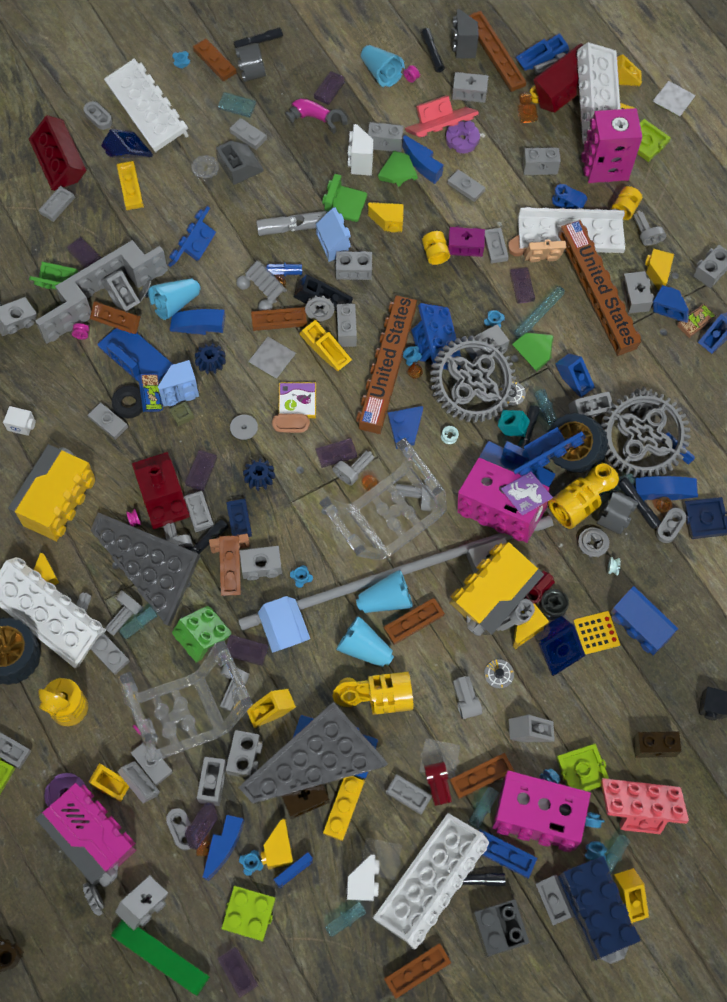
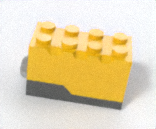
M48 444L8 507L16 523L57 542L59 537H62L66 531V522L72 521L75 517V507L84 502L86 497L84 492L86 489H91L95 483V476L89 462L75 457L70 450L64 447L58 449Z
M509 542L496 544L489 552L491 556L483 559L476 566L478 571L469 574L463 581L465 586L460 589L457 588L450 596L452 600L449 604L467 619V628L476 636H481V634L492 635L544 575Z

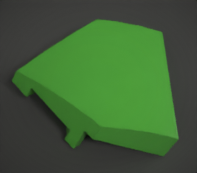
M396 151L392 153L378 174L380 181L397 183L398 187L404 181L411 178L413 180L418 179L409 155Z
M525 333L512 345L537 372L552 359L554 336Z

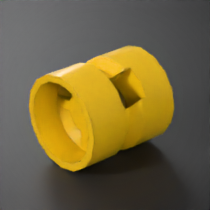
M626 186L622 188L611 209L624 210L623 220H629L642 201V194L636 188Z
M433 231L427 233L422 238L423 247L430 264H442L450 258V252L443 232Z

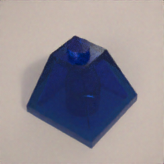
M110 129L101 144L105 153L112 158H143L153 156V153L135 132Z
M560 616L544 627L539 646L552 676L585 656L574 624Z

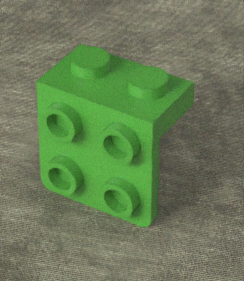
M334 174L333 180H329L328 194H324L322 204L325 205L326 213L336 207L338 214L341 213L343 219L354 222L359 221L367 199V193L341 186V175Z
M42 262L39 278L30 276L29 280L34 281V285L42 288L56 290V285L78 273V269Z
M209 606L181 618L172 632L175 639L180 642L195 662L202 660L210 647L228 639L232 634Z

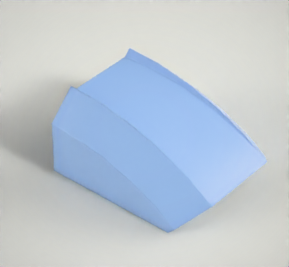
M285 596L263 604L258 611L272 653L310 639L300 609L294 598Z

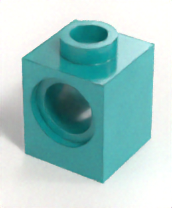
M503 410L498 420V427L505 436L525 437L530 420L523 411Z

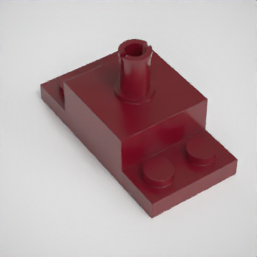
M168 452L132 463L153 529L190 518Z

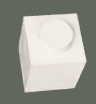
M9 406L3 421L7 431L27 436L34 429L36 422L31 411Z

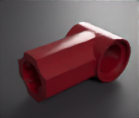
M544 570L541 571L544 574L542 578L529 591V594L532 596L530 601L535 604L541 600L543 594L555 583L554 577Z
M445 762L424 766L434 805L452 802Z

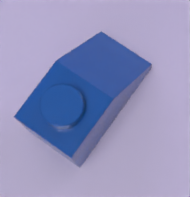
M662 285L653 301L654 313L687 323L689 321V309L680 291Z
M727 313L720 314L698 342L711 354L727 340Z
M567 354L555 363L561 378L579 397H583L595 388L581 356Z

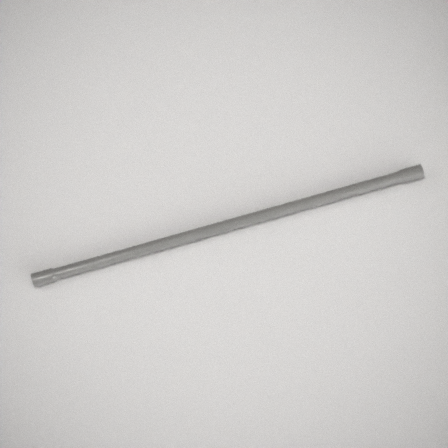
M551 516L542 517L534 531L552 527L553 520ZM498 533L296 602L299 609L302 610L373 586L395 571L400 570L403 575L465 555L469 549L505 538L507 541L513 539V537L505 533ZM258 614L238 619L241 630L257 626L261 623Z

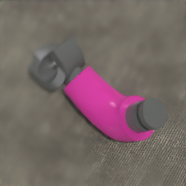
M301 98L291 103L290 112H285L286 117L291 123L295 121L294 119L299 117L303 119L308 116L327 122L328 128L333 134L336 132V127L333 125L334 122L339 121L345 126L348 124L347 117L341 110L334 109L330 111L308 99Z

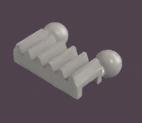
M259 260L246 271L245 276L238 277L236 281L239 289L246 290L250 287V280H252L263 291V294L267 296L268 299L260 301L258 305L259 311L272 310V304L277 302L276 298L282 292L287 291Z

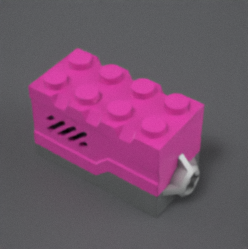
M75 783L35 819L91 884L96 887L100 884L106 887L117 878L118 867L136 852L133 847L136 843L126 832L123 834L119 832L122 827L112 816L109 818L105 816L108 811L98 800L95 802L91 800L94 795L84 784L80 787Z

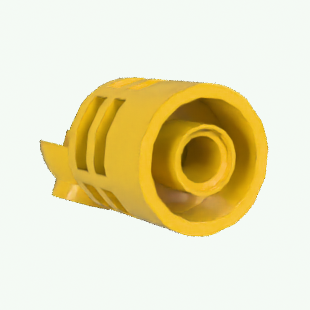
M605 463L593 467L589 471L588 476L585 478L578 477L548 501L551 513L565 528H574L601 506L602 502L599 494L610 491L617 486L619 481L618 473L614 468Z
M408 671L368 676V680L365 681L344 678L333 691L332 697L334 701L343 707H352L361 702L370 701L372 715L413 710L412 686Z
M55 679L48 683L45 689H39L38 691L41 701L39 708L47 712L59 725H76L87 714L88 700L79 686L70 679Z

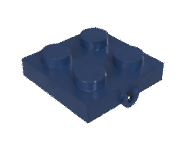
M722 497L691 500L683 503L691 539L727 535V516H725L727 511L725 510Z

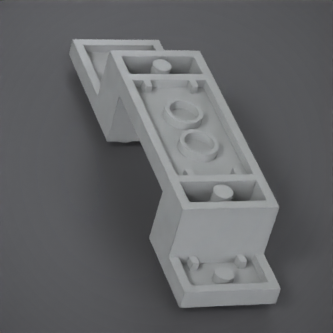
M132 240L56 285L55 287L62 305L35 320L45 343L48 344L51 341H55L64 333L72 331L74 324L84 323L90 319L91 309L87 298L100 289H104L105 287L100 280L115 271L122 270L123 274H127L137 288L144 286L148 280L162 276L168 271L163 249L158 246L144 255Z

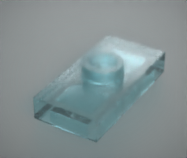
M224 92L218 107L221 110L250 118L256 106V101Z

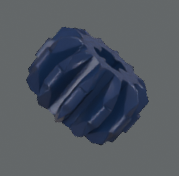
M205 343L204 348L199 347L198 352L195 353V364L201 372L205 371L207 375L210 371L216 374V370L222 371V365L226 364L225 352L222 351L220 345L215 347L214 343L211 346Z
M261 458L258 462L252 459V465L246 464V470H243L244 482L246 484L249 483L250 489L256 486L257 491L260 490V487L266 490L267 484L272 485V479H275L274 466H269L268 460L263 463Z

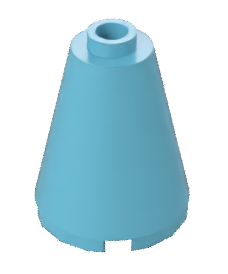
M372 45L366 46L361 52V59L382 87H391L401 78L402 68L404 69L405 64L400 56Z
M192 278L153 285L148 289L151 305L155 304L157 309L154 311L161 319L166 320L199 295L200 285Z
M400 570L395 571L358 594L359 599H356L359 610H363L364 613L413 607L406 581Z
M360 617L355 618L336 648L341 653L380 667L388 666L394 658L392 655L393 650Z

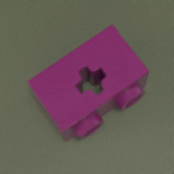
M450 227L448 237L450 255L483 257L485 229Z

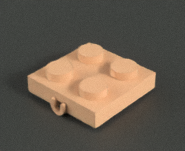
M547 239L545 242L529 243L524 253V259L530 260V262H539L543 259L556 261L560 259L566 249V242H551Z

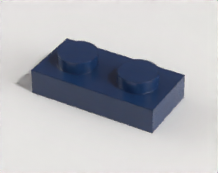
M240 499L226 502L232 536L248 534V537H252L246 500Z

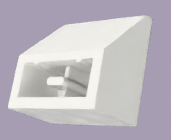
M354 124L353 131H350L348 167H351V174L372 175L373 139L357 124Z
M370 855L348 876L347 900L373 901L374 896H378V883L374 882V874H379V860H375V855Z

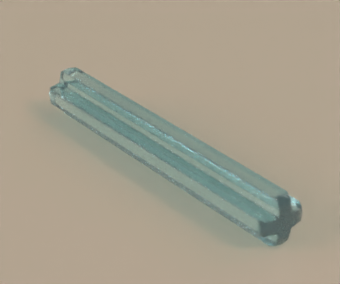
M557 286L518 326L514 334L520 338L527 333L564 295L565 290L561 286Z

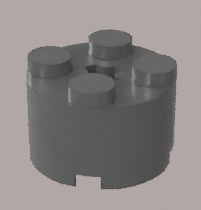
M258 43L235 48L237 58H241L238 60L240 71L244 70V72H241L244 82L266 76Z
M613 489L608 495L610 500H607L606 503L604 502L599 512L596 524L616 534H621L624 528L628 527L631 521L629 515L631 511L634 512L638 501Z

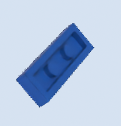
M479 829L489 841L487 850L482 856L526 878L530 877L538 859L537 857Z

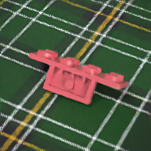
M446 95L416 106L420 123L406 127L405 130L412 135L424 137L430 131L438 132L447 125L455 126L459 124V121L472 120L474 116L478 115V111L468 107L452 111L450 98Z
M604 778L601 781L607 815L622 817L619 823L621 830L661 834L667 822L687 824L689 821L680 787Z

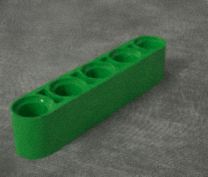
M122 919L110 935L197 997L210 978L139 927L133 930Z

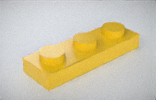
M134 161L117 164L126 210L144 207Z
M353 776L343 778L325 826L324 835L343 842L364 786V780Z

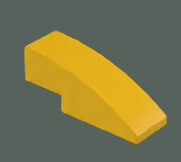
M316 319L300 332V336L336 371L341 370L352 361L330 332L326 333Z

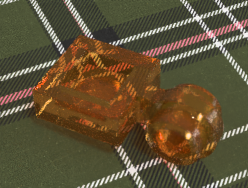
M523 92V94H520V104L524 105H519L518 107L520 122H537L538 114L536 105L531 104V93Z

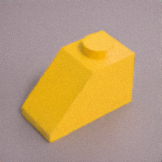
M623 54L618 56L619 85H642L641 71Z
M368 203V216L384 231L402 232L404 204Z
M653 249L652 254L647 255L645 265L648 266L646 273L660 291L662 285H667L674 254Z
M533 603L535 611L529 621L515 626L514 649H517L544 630L549 623L535 603Z
M283 689L269 692L246 709L253 728H257L283 717L296 706L289 690Z
M285 819L280 820L265 842L264 851L261 852L263 865L267 864L268 870L293 864Z
M632 868L614 874L619 895L629 912L631 922L649 918L645 886L635 869Z

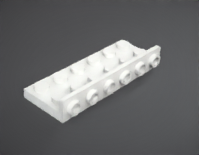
M589 42L577 50L583 144L584 141H587V130H590V119L593 118L594 111L620 109L616 50Z
M134 58L104 78V80L150 146L157 152L182 134L187 138L189 136L186 132L188 127L183 120H178L180 116L175 109H170L172 105L169 100L161 96L163 93L159 86L153 85L155 82L151 75H146L145 72L147 70L143 64H138Z
M520 208L518 214L520 248L527 249L529 243L545 242L547 239L551 242L561 241L558 236L561 226L581 220L582 224L587 227L590 240H593L596 252L624 253V210Z
M17 557L6 560L0 569V607L14 619L26 624L37 638L74 668L79 667L97 638L105 633L106 629L102 627V624L88 616L83 608L77 607L72 603L68 596L61 594L52 583L45 581L39 572L29 568L24 560Z
M447 813L373 919L403 939L413 949H416L424 941L429 929L437 922L438 916L443 909L449 905L450 899L462 886L463 880L468 873L474 869L479 857L485 853L489 841L483 833Z

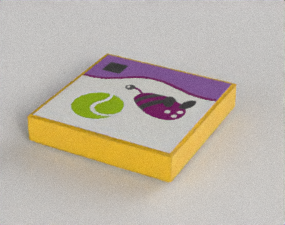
M316 382L279 383V414H304L309 419L316 418Z

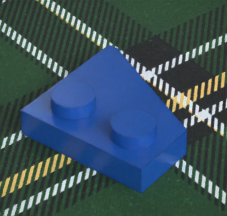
M423 406L388 413L396 449L415 445Z

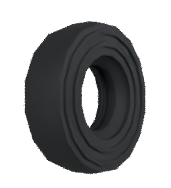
M134 386L119 388L112 397V407L115 413L126 419L139 416L143 412L140 389ZM128 396L136 400L135 405L130 408L122 406V400Z

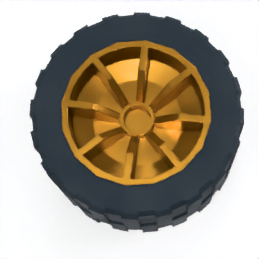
M568 413L562 417L560 416L551 424L547 433L558 427L565 441L580 432H583L586 436L582 445L576 448L571 446L566 449L567 453L559 458L555 456L550 458L556 465L571 472L585 473L604 460L608 451V439L603 427L597 421L584 414Z
M10 617L0 618V684L6 685L17 684L29 678L35 672L41 658L40 644L29 627L23 624L22 621Z

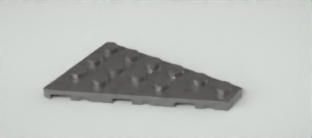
M98 513L90 531L99 539L101 545L107 549L112 559L125 572L127 578L133 582L139 593L151 605V608L159 615L163 623L171 626L201 555Z
M333 702L241 784L239 789L254 804L385 767L388 763Z

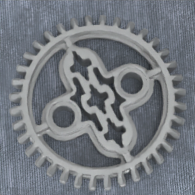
M463 336L461 340L456 338L455 343L450 341L448 343L449 346L445 345L443 351L440 350L438 352L440 357L436 356L434 358L436 363L432 364V368L435 370L430 371V374L435 376L430 378V382H435L431 386V389H436L433 396H439L436 402L442 401L441 408L447 407V414L452 411L453 418L459 415L460 421L465 417L466 422H470L472 418L473 423H476L478 419L480 422H483L485 418L490 420L492 416L496 417L498 412L501 413L503 411V407L506 408L508 406L506 401L510 402L512 400L510 395H513L515 392L511 389L516 387V384L512 382L516 380V377L511 376L515 370L510 369L513 363L507 362L510 356L504 357L505 350L501 352L498 350L500 345L494 347V341L488 344L487 338L481 341L480 336H477L475 340L473 336H469L468 339L466 336ZM463 348H478L489 353L488 355H478L472 363L464 357H451L453 353ZM494 359L499 364L504 378V387L501 395L498 392V385L489 378L495 368ZM481 361L487 364V369L482 368ZM445 363H447L449 374L457 380L451 390L453 401L446 394L442 383V371ZM459 389L465 391L466 397L459 395ZM474 396H477L484 402L495 401L491 407L480 411L465 410L457 405L467 404Z
M638 391V397H635L634 392H632L631 399L624 395L625 402L618 399L617 403L619 406L612 404L614 411L608 409L607 414L609 416L603 417V420L608 422L601 423V426L605 428L603 430L606 432L608 439V451L605 456L611 454L608 461L611 462L615 459L613 467H617L620 464L619 471L622 472L624 468L627 469V476L630 471L634 472L633 478H636L637 473H641L640 477H644V473H647L648 477H652L653 472L655 476H659L660 470L665 475L667 473L665 468L667 467L668 470L672 471L673 466L671 463L678 466L679 462L676 458L683 460L684 457L680 453L686 454L687 452L683 447H688L690 443L684 440H689L691 436L685 434L690 432V428L684 426L688 425L689 421H682L686 414L679 415L682 408L675 409L676 402L670 405V397L664 401V394L657 398V392H654L653 396H649V391H646L645 396H642V392ZM638 403H652L660 406V408L648 410L642 419L632 413L619 415L627 407ZM665 410L672 415L677 424L678 443L675 449H672L671 438L661 432L667 422ZM656 415L660 417L661 421L653 423L650 417ZM615 420L618 421L617 427L619 431L628 437L623 446L625 459L619 456L612 443L611 432ZM629 421H631L632 426H629L628 428L625 427L626 423H629ZM648 432V436L641 437L642 433ZM664 442V447H657L658 443ZM636 446L639 448V453L632 454L629 448ZM647 451L657 456L671 455L664 462L650 467H640L629 463L630 461L641 460Z

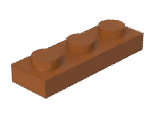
M207 39L193 46L194 52L223 82L237 74L236 68Z
M96 301L93 303L90 315L91 320L132 334L137 333L141 317Z
M305 307L251 312L253 331L307 326Z
M239 535L219 536L221 596L241 595Z
M432 598L387 624L383 629L393 645L440 619L445 613L435 598Z
M503 753L451 778L449 782L459 800L504 778L507 771L514 772V769L506 754Z
M439 943L384 980L394 998L397 999L451 964V961Z

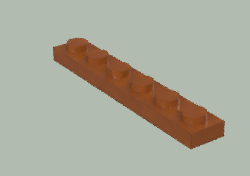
M482 11L470 14L469 16L478 22V40L509 90L512 92L526 87V80Z

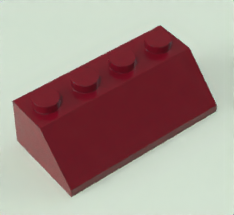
M583 44L577 45L533 79L541 109L555 113L580 94L577 50Z
M46 115L29 137V141L51 190L56 191L60 186L64 188L78 183L87 170L63 119Z

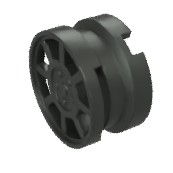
M550 589L542 596L539 604L540 611L547 619H560L565 615L569 607V599L559 589Z

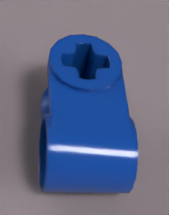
M565 184L557 185L555 194L552 197V203L555 206L565 209H583L587 201V196L584 193L572 189Z

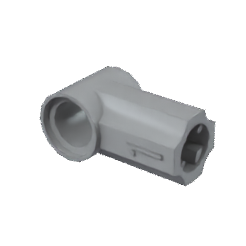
M464 676L454 680L453 686L458 699V710L462 720L481 715V703L479 698L475 696L470 677Z

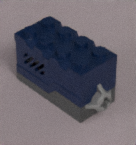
M604 856L564 871L558 876V879L574 914L573 920L591 962L601 959L612 964L624 959L628 947L640 942L641 939L629 918V912L621 900L619 890L610 875V870Z

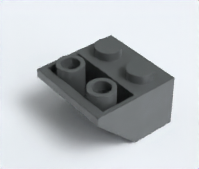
M457 9L456 16H453V27L455 28H452L451 31L452 39L455 40L452 43V50L456 52V59L476 58L479 36L478 22L462 10Z
M229 141L216 147L217 161L233 185L264 171L247 144Z
M515 899L476 911L472 914L485 958L530 943Z

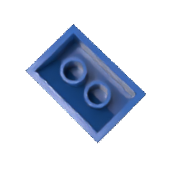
M634 586L615 605L610 613L612 619L618 625H622L631 638L640 642L644 651L651 653L653 656L678 630Z

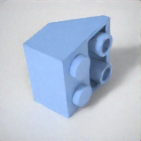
M336 207L332 208L316 223V235L329 262L336 260V252L349 251L351 247L349 242L351 237L348 227H344L343 216L341 213L338 214Z
M189 360L171 365L158 385L163 407L174 406L178 402L191 401L199 397L196 379Z

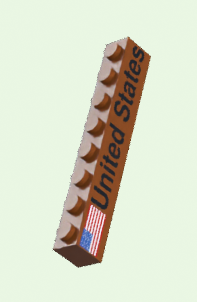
M581 220L561 226L558 236L561 241L566 242L565 251L616 355L619 356L636 350L641 343V336L635 330L633 320L628 316L625 304L620 300L618 290L612 284L610 274L605 270L603 260L595 250L593 240H590L587 227L582 224Z
M396 296L394 302L390 303L389 312L391 314L390 317L385 319L384 327L386 331L382 332L380 337L382 345L381 348L376 350L375 358H377V362L372 364L370 373L373 374L372 379H368L366 385L368 393L363 395L361 406H363V410L359 411L356 422H359L360 430L381 434L414 319L417 300Z

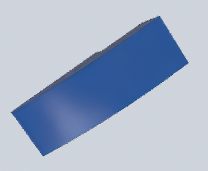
M559 33L548 41L543 39L518 55L516 59L524 70L533 69L535 65L555 59L557 54L563 52L567 54L570 51L568 44Z
M405 135L402 146L405 154L409 155L416 170L435 184L443 175L444 164L433 159V151Z
M197 309L175 313L171 319L170 331L206 335V331L223 333L226 318L225 310Z
M677 476L635 478L637 493L643 501L659 499L661 502L698 497L696 478Z
M227 815L222 836L213 834L203 874L204 880L209 881L230 857L240 838L244 826L243 818Z

